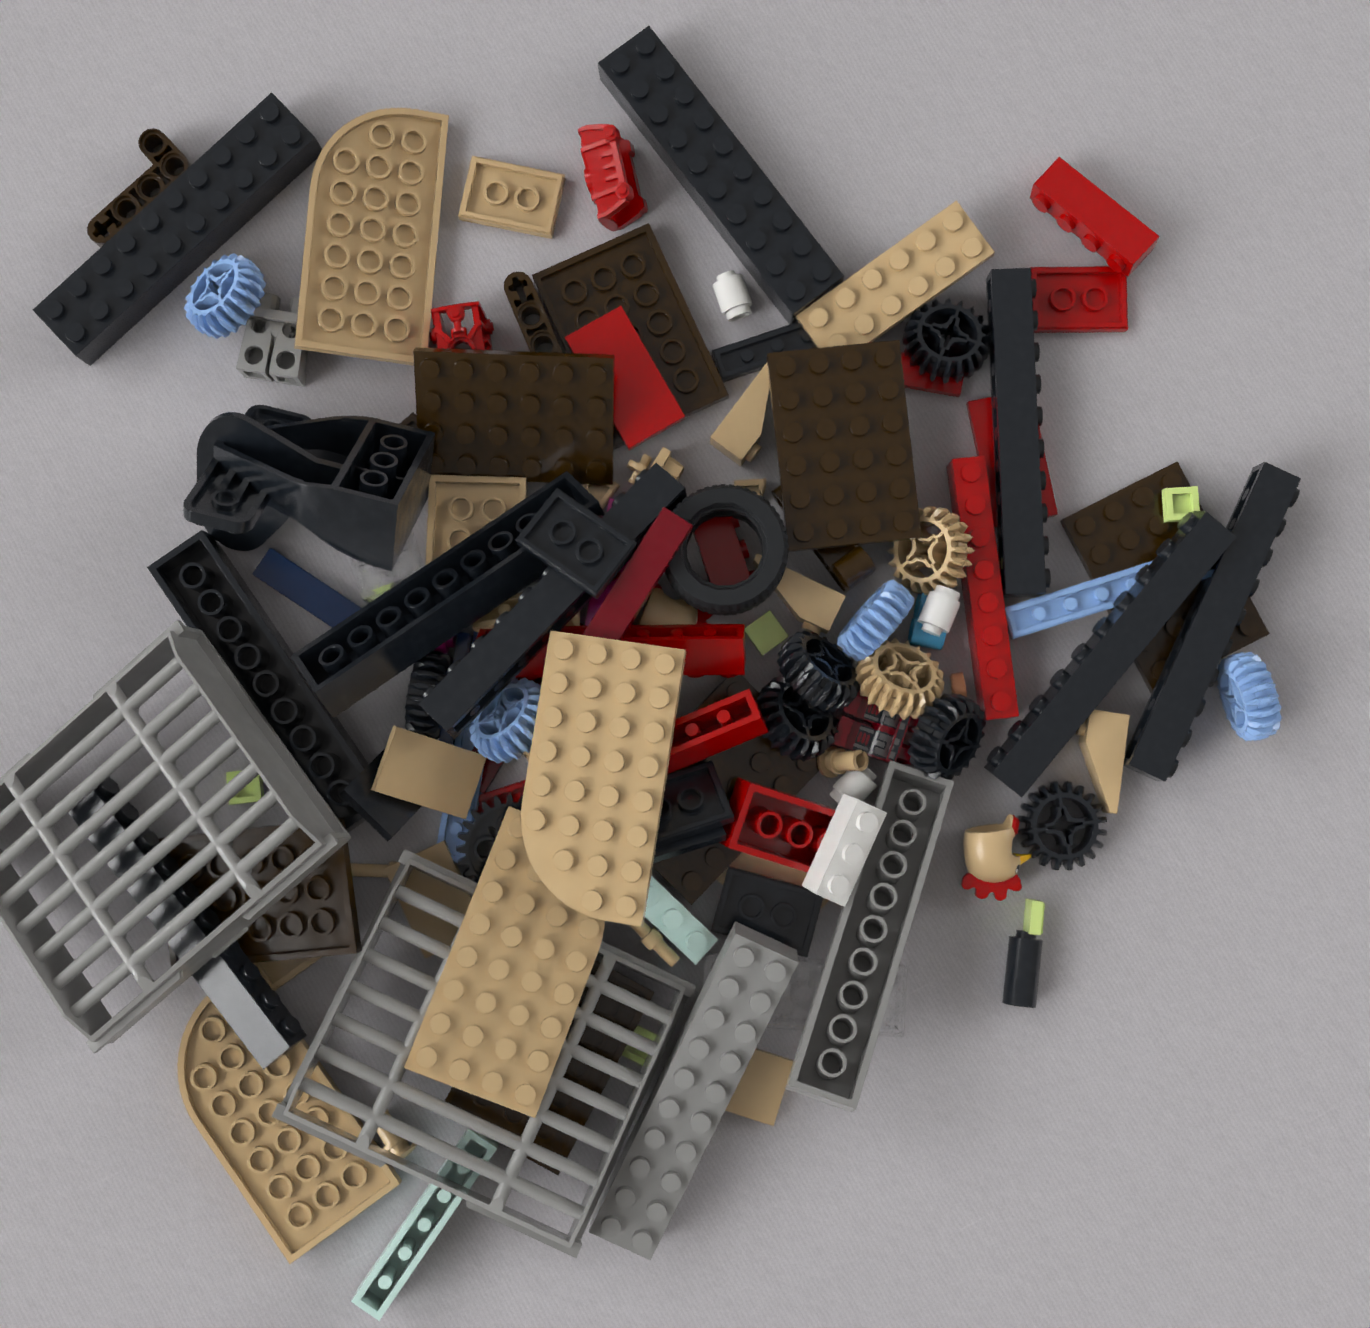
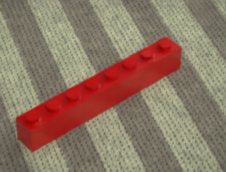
M985 455L952 459L946 466L952 513L960 516L959 522H964L968 525L964 533L970 534L973 538L967 543V547L975 550L971 554H967V560L972 565L963 567L967 577L961 578L976 700L980 710L984 712V721L1014 718L1019 716Z
M745 624L630 625L621 641L686 650L683 675L690 678H700L704 675H720L725 678L745 675ZM565 626L560 632L582 635L587 626ZM480 629L476 639L482 635L486 636L492 629ZM548 644L516 677L528 680L543 677Z

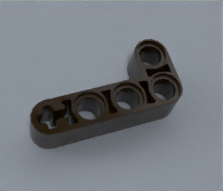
M147 129L140 135L138 140L141 152L153 165L88 223V236L100 248L181 175L173 176L176 169L184 167L183 173L192 165L185 155L159 129ZM163 144L160 151L153 153L156 146ZM160 188V191L157 195L150 197V194L154 189ZM136 209L132 217L126 218L129 211Z
M524 272L511 273L504 281V291L529 351L536 352L540 344L550 343L553 345L550 352L562 353L532 280ZM521 286L524 290L526 302L521 303L520 297L516 292L517 287ZM531 314L540 316V320L535 325L525 324V318Z
M779 485L771 493L783 510L781 486ZM861 546L812 550L845 593L872 575L876 570L872 559Z

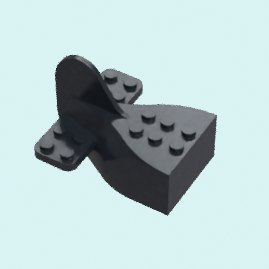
M267 405L251 406L245 415L237 412L222 413L208 423L199 438L197 446V483L184 500L183 516L189 522L204 526L207 532L223 546L237 551H250L260 547L289 518H292L337 551L371 566L392 571L428 499L435 433L367 416H332L311 419L303 414Z

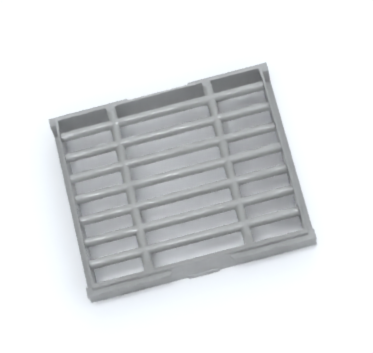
M176 620L93 694V699L33 753H27L0 777V831L22 811L33 825L6 850L2 851L0 848V921L61 1015L89 1039L86 1043L93 1053H97L105 1045L114 1043L211 958L218 957L247 932L248 927L347 843L351 836L203 631L184 626L180 620ZM184 669L193 681V684L146 725L139 715V707ZM203 695L212 710L165 751L157 740L158 733L198 697ZM126 720L136 735L43 816L36 805L37 798ZM221 721L231 737L187 776L183 777L175 766L176 760ZM144 746L154 761L61 842L54 832L55 824ZM240 748L250 761V764L202 805L194 793L195 786ZM163 773L173 788L79 869L72 859V851L156 777ZM260 775L270 791L221 832L213 820L214 813L255 777ZM181 799L192 815L97 896L90 886V878ZM279 802L290 818L244 858L240 859L232 848L233 841ZM200 826L210 840V843L116 924L108 913L109 905ZM301 828L315 843L261 889L251 875L252 868L296 830ZM41 837L50 853L20 878L11 863ZM219 854L230 870L134 952L126 940L127 933ZM59 864L68 880L38 905L28 890ZM238 881L251 899L154 981L144 967L145 961ZM77 891L86 907L56 933L46 917ZM95 918L105 934L74 960L64 944ZM113 946L123 962L92 988L82 972ZM132 974L143 992L115 1016L111 1017L101 999L128 975Z
M404 849L398 860L400 866L361 942L362 951L355 955L284 1100L277 1104L272 1117L379 1167L388 1163L465 1199L467 1208L577 1258L582 1246V1236L688 998H692L697 985L605 942H601L598 955L603 958L595 975L591 973L586 983V987L589 989L581 1006H578L576 1009L573 1024L562 1046L536 1118L529 1116L521 1136L507 1131L401 1081L406 1071L404 1068L458 931L451 945L448 946L389 917L399 899L460 929L464 914L405 887L413 868L473 896L478 884ZM385 931L443 958L444 960L435 978L374 950L382 932ZM367 962L428 990L420 1010L358 982ZM615 963L675 990L676 992L669 1008L661 1007L608 982L607 980ZM351 994L412 1022L413 1024L405 1041L402 1042L342 1014ZM603 994L661 1021L662 1024L655 1040L652 1041L594 1014L593 1011L600 995ZM586 1026L647 1053V1058L640 1073L578 1045ZM335 1027L396 1054L397 1057L389 1074L387 1075L327 1047L326 1045ZM574 1058L634 1086L626 1105L624 1106L564 1078L563 1076L571 1059ZM319 1059L381 1087L373 1107H369L310 1079ZM557 1090L618 1118V1123L611 1138L548 1110ZM303 1092L365 1120L366 1122L359 1136L352 1135L297 1109L296 1106ZM394 1094L514 1149L507 1168H500L385 1114ZM542 1123L604 1151L596 1172L533 1143ZM378 1127L498 1182L499 1185L493 1198L485 1197L372 1144V1139ZM529 1156L589 1184L590 1186L582 1204L573 1202L518 1176L526 1157ZM513 1189L575 1218L568 1235L505 1206L511 1190Z

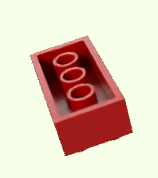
M738 777L729 801L735 822L723 826L726 840L719 843L730 849L808 873L836 809Z

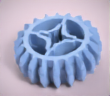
M232 253L229 256H221L219 261L213 260L211 266L208 268L204 267V272L200 276H196L197 281L190 286L191 293L185 298L187 300L184 307L187 312L186 318L190 320V323L199 332L205 333L209 337L212 336L215 339L221 336L226 338L231 331L234 333L238 332L239 327L242 324L246 325L248 318L254 316V310L261 306L259 300L264 297L265 292L263 289L266 286V282L263 280L264 275L251 260L242 255L238 256Z
M894 579L887 581L850 618L837 637V645L842 648V651L849 658L852 657L857 662L864 660L869 655H872L895 631L898 625L902 623V620L908 615L914 604V597L907 588L897 583Z
M1240 652L1221 659L1217 668L1219 669L1217 688L1219 689L1220 699L1226 713V719L1230 721L1231 728L1245 741L1262 740L1276 734L1277 730L1280 729V721L1282 719L1280 714L1281 705L1279 704V695L1275 688L1276 684L1273 683L1271 672L1267 671L1266 664L1261 661L1257 654L1254 655L1252 652Z
M526 678L520 680L513 679L472 721L473 725L469 729L471 733L470 740L483 757H487L497 764L503 761L508 764L513 758L519 760L523 752H530L541 686L538 683L536 684L533 680L529 681Z

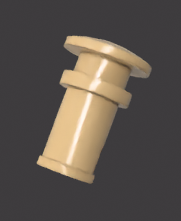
M831 746L817 758L818 769L827 778L837 777L846 773V771H864L869 762L865 751H845L836 746Z
M387 1109L385 1114L391 1116L389 1110ZM380 1127L376 1131L385 1144L383 1149L402 1158L407 1157L417 1146L414 1143L409 1145L407 1140Z

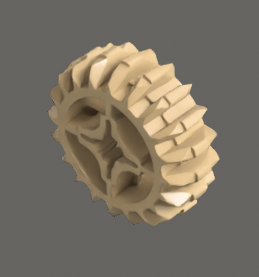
M927 506L924 509L918 508L922 537L913 540L893 541L894 548L887 550V552L894 555V559L888 564L891 567H897L893 576L897 579H902L901 584L905 588H911V591L918 594L924 593L928 595L930 591L935 590L936 585L954 588L958 586L957 578L963 579L967 577L963 567L972 565L967 560V554H971L975 550L967 547V543L973 537L970 534L964 533L968 525L964 522H959L960 516L956 513H950L946 508H936L934 506ZM936 525L941 532L938 535L930 534L926 529ZM928 567L934 571V574L926 577L919 569Z
M896 638L891 642L888 640L884 641L872 655L859 661L855 669L857 674L856 681L860 684V695L868 697V705H877L879 712L882 710L888 711L891 718L895 714H899L903 720L908 716L917 719L918 716L924 714L925 706L933 707L935 698L940 699L945 684L943 681L944 672L938 669L939 662L930 659L931 653H923L920 651V646L915 648L910 646L908 640L903 644Z

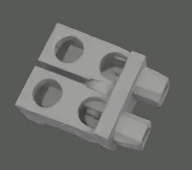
M265 293L264 297L259 300L261 306L257 307L253 312L254 316H250L247 320L236 369L245 378L273 382L274 379L277 383L305 387L307 377L305 368L308 351L294 349L299 298L293 297L290 299L288 312L280 311L281 299L279 296Z

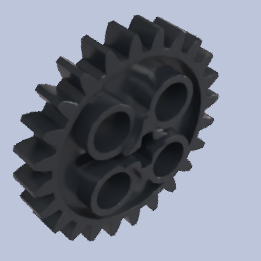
M508 793L506 802L503 803L495 795L494 805L491 807L483 800L481 803L484 811L479 813L477 810L471 809L474 821L463 820L462 824L468 829V832H459L457 834V837L465 841V844L456 846V851L466 855L458 860V865L469 866L463 872L465 878L474 875L473 881L478 883L488 856H482L478 853L477 847L479 843L483 840L495 841L496 837L488 831V828L493 826L499 831L501 821L506 814L508 806L521 811L523 794L518 802H513L511 793Z

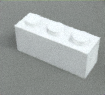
M843 793L802 886L816 895L845 907L887 812Z

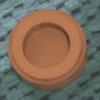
M963 672L952 673L950 675L952 693L967 697Z

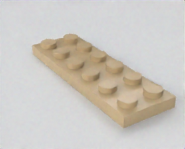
M956 200L797 314L796 318L817 348L872 343L912 315L915 310H919L925 303L927 304L989 260L994 256L995 252Z

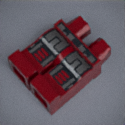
M859 691L850 705L843 708L841 714L867 722L871 726L841 716L836 727L839 732L835 734V742L832 743V746L848 751L862 750L867 753L868 757L888 764L891 760L900 764L912 765L910 763L911 756L907 753L910 745L904 744L903 740L906 732L914 733L912 728L917 725L918 718L914 719L908 716L903 720L899 714H895L891 718L888 711L882 710L879 712L877 705H868V697L861 696Z

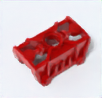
M591 124L577 128L578 134L581 137L582 148L580 150L585 164L584 177L592 201L597 205V218L605 228L613 232L624 229L648 211L647 202L641 196L633 157L635 156L634 145L629 140L621 138L619 130L612 124Z
M479 301L431 309L434 328H431L429 334L431 341L437 345V348L454 349L458 344L464 343L469 345L472 350H493L491 335H493L494 325L490 319H487ZM472 309L474 325L467 335V328L462 327L461 322L464 320L465 310ZM441 313H447L448 318L454 323V328L450 330L451 338L447 335Z

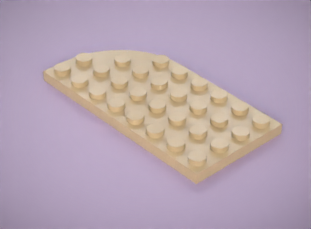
M386 108L368 112L356 117L336 131L321 150L313 169L309 190L294 349L414 366V349L416 347L428 348L449 115L411 108Z
M550 630L521 807V830L525 849L538 877L563 903L592 918L642 927L645 919L686 650Z
M508 806L404 1068L536 1118L603 938L605 921L592 918L572 909L559 900L544 885L532 867L527 855L521 830V811Z
M206 996L188 1021L179 1047L177 1069L182 1100L194 1125L286 1260L291 1264L397 1187L402 1180L392 1165L388 1163L379 1167L272 1117L277 1104L284 1100L305 1058L309 1045L305 1039L301 1040L284 1056L263 1070L209 997ZM318 1061L310 1079L341 1093L323 1065ZM303 1092L296 1106L297 1109L357 1137L364 1126L358 1117ZM372 1139L371 1143L378 1146L374 1139Z

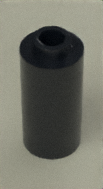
M1016 930V936H1009L1002 1003L1036 1008L1043 940L1036 939V935L1028 934L1024 930Z

